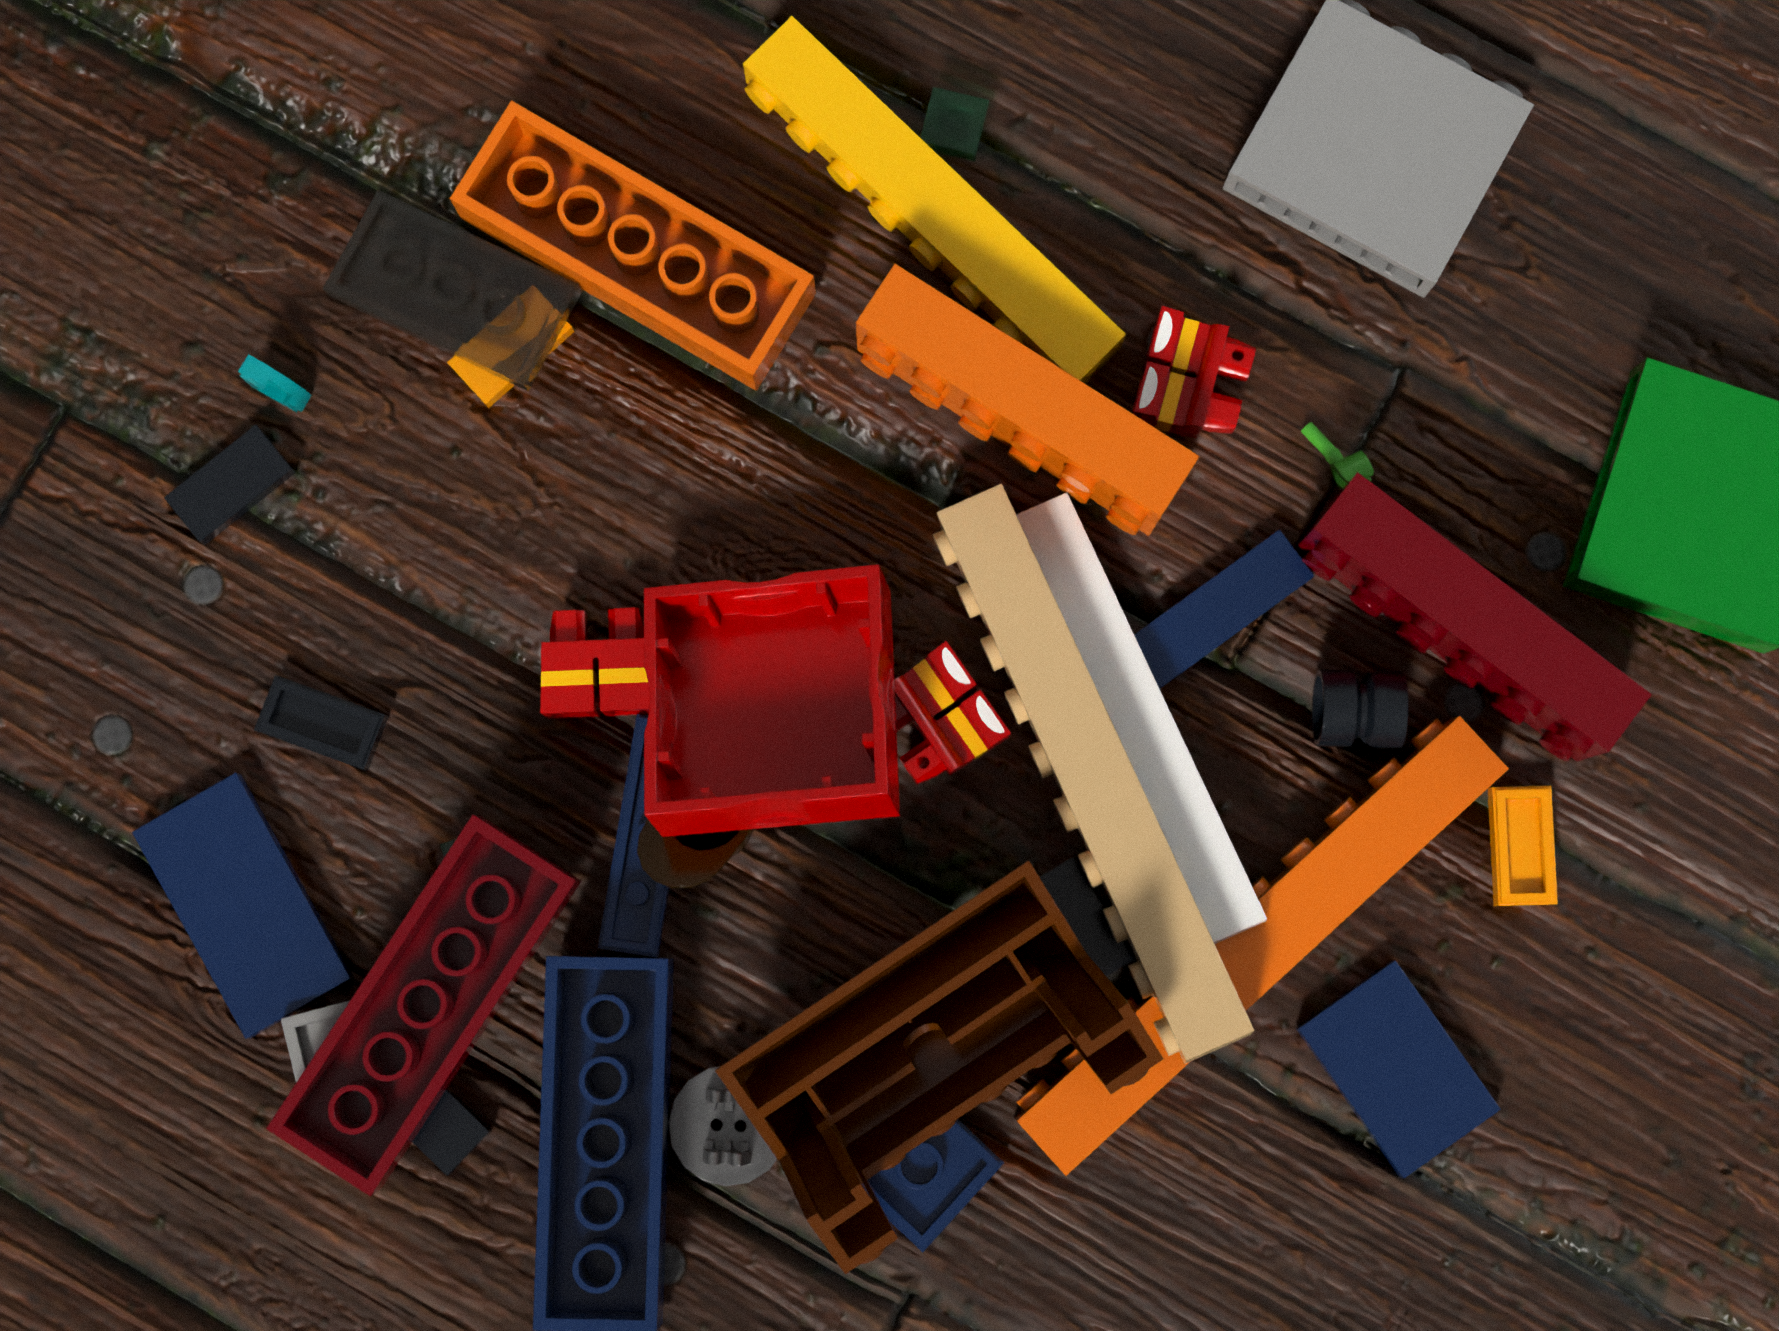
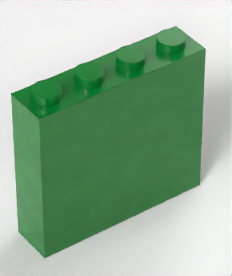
M1648 357L1633 368L1627 380L1563 587L1762 654L1779 649V401Z

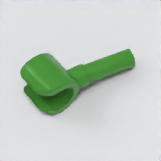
M1312 422L1308 423L1301 430V433L1331 465L1333 478L1340 489L1357 472L1371 482L1374 470L1363 451L1360 450L1344 458L1339 449Z

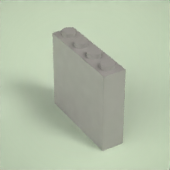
M1326 0L1229 171L1222 189L1425 298L1438 281L1534 104L1523 99L1522 93L1511 84L1503 81L1491 82L1474 73L1471 66L1462 58L1449 53L1441 55L1422 45L1418 36L1410 30L1399 26H1392L1390 28L1370 17L1368 10L1361 4L1353 0Z

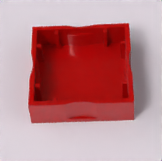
M879 564L798 572L775 580L762 582L719 580L644 588V668L647 674L650 693L649 715L644 731V815L662 837L900 816L891 591Z

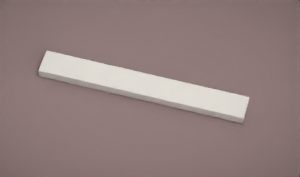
M1066 492L1016 514L1214 944L1266 922L1267 917L1068 493Z

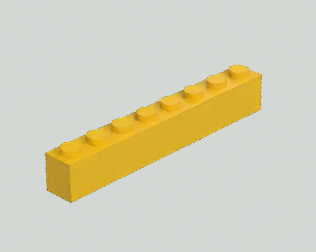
M793 16L743 63L747 84L744 89L749 98L767 114L774 109L788 123L785 129L800 148L807 153H810L813 149L819 152L830 163L826 167L827 171L842 188L848 192L856 188L871 202L867 207L872 216L888 231L892 232L897 227L912 242L909 245V249L921 264L931 271L939 267L953 281L950 285L953 293L969 309L975 311L980 307L995 321L993 326L1085 384L1122 347L1126 333Z

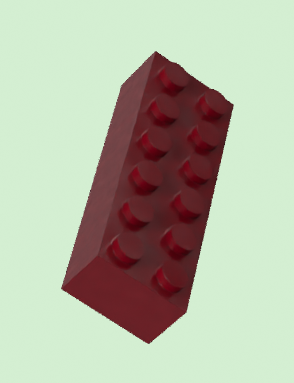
M1358 472L1336 494L1296 546V549L1305 555L1302 562L1308 566L1311 572L1326 581H1331L1334 577L1352 591L1349 598L1356 606L1371 616L1378 617L1380 613L1399 626L1396 633L1406 644L1421 653H1425L1428 649L1447 663L1444 666V671L1452 679L1469 689H1473L1475 685L1494 698L1491 706L1496 712L1516 725H1521L1523 721L1542 735L1539 743L1561 760L1569 761L1570 758H1573L1575 761H1580L1608 753L1652 695Z
M473 814L266 1129L368 1196H372L382 1189L582 881L482 816Z

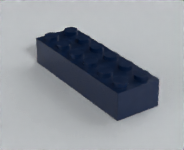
M546 956L533 1331H658L663 1324L674 959Z

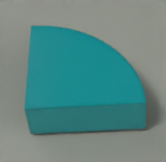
M249 354L238 370L241 374L240 377L252 388L296 413L297 411L302 413L312 396L301 386Z

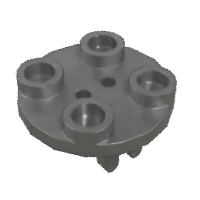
M720 1066L708 1068L690 1079L674 1099L669 1119L672 1147L683 1166L702 1181L722 1186L749 1183L769 1171L777 1158L715 1072ZM714 1119L721 1120L722 1128L720 1130L712 1128L711 1123ZM738 1120H743L746 1123L744 1131L736 1129L735 1124Z

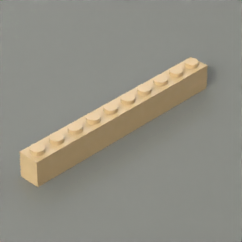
M999 484L938 511L937 516L941 531L932 534L946 567L957 563L965 583L956 586L969 618L980 615L989 635L981 638L980 641L993 671L1004 667L1013 688L1005 691L1004 694L1017 724L1029 721L1038 742L1028 747L1041 777L1045 778L1053 774L1062 796L1054 799L1053 803L1067 833L1078 829L1087 851L1078 854V858L1092 888L1103 884L1112 906L1103 909V913L1117 943L1128 939L1137 962L1128 965L1135 985L1142 999L1153 995L1163 1018L1153 1023L1168 1056L1179 1052L1184 1064L1251 1035L1255 1030L1003 485Z

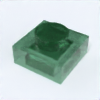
M933 87L920 138L937 153L975 162L989 108V100Z

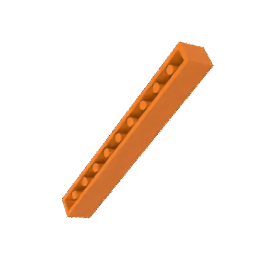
M1461 716L1450 719L1444 724L1437 717L1428 723L1410 740L1417 748L1401 764L1394 757L1389 759L1368 778L1367 781L1373 789L1358 803L1351 797H1348L1324 819L1330 829L1313 843L1306 836L1280 859L1287 868L1271 883L1262 876L1252 884L1267 917V921L1215 944L1245 1011L1509 769ZM1153 995L1143 999L1138 1004L1132 997L1127 999L1163 1057V1060L1151 1067L1141 1080L1134 1084L1123 1086L1113 1094H1110L1074 1047L1062 1058L1061 1063L1067 1069L1050 1085L1041 1078L1016 1101L1023 1110L1014 1117L1015 1120L1065 1176L1190 1063L1184 1064L1179 1052L1168 1056L1153 1023L1163 1018Z

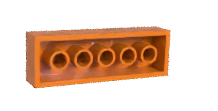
M512 100L449 198L462 220L755 391L760 387L816 295L814 275Z
M897 264L893 265L856 321L857 351L863 354L860 361L867 368L886 379H889L892 374L912 385L909 392L917 400L935 410H938L941 405L947 407L961 416L958 423L967 432L983 441H988L990 436L1002 442L1010 448L1007 454L1017 464L1035 473L1040 467L1060 479L1057 487L1062 492H1067L1069 497L1083 504H1086L1090 498L1109 511L1106 518L1112 524L1128 534L1136 535L1140 530L1150 536L1200 457Z

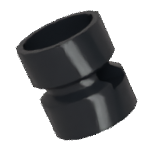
M1319 669L1316 672L1312 694V732L1316 746L1350 747L1357 736H1360L1363 742L1372 746V748H1401L1403 746L1408 724V687L1403 672H1367L1361 682L1358 681L1352 670Z

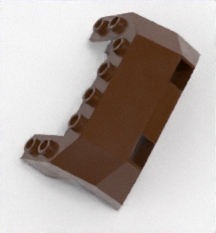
M1028 860L717 1068L715 1072L780 1162L807 1222L844 1274H847L860 1264H866L878 1258L888 1245L899 1239L868 1181L869 1178L881 1170H888L898 1165L909 1151L931 1136H938L947 1132L956 1123L958 1118L980 1103L989 1102L1000 1096L1005 1091L1007 1085L1032 1068H1039L1049 1063L1056 1056L1057 1052L1069 1043H1072L1110 1094H1113L1123 1086H1128L1141 1080L1151 1067L1163 1060V1057L1129 1002L1086 953Z

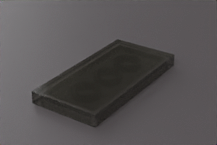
M377 190L323 287L328 296L527 391L531 388L583 292L579 284L380 190Z

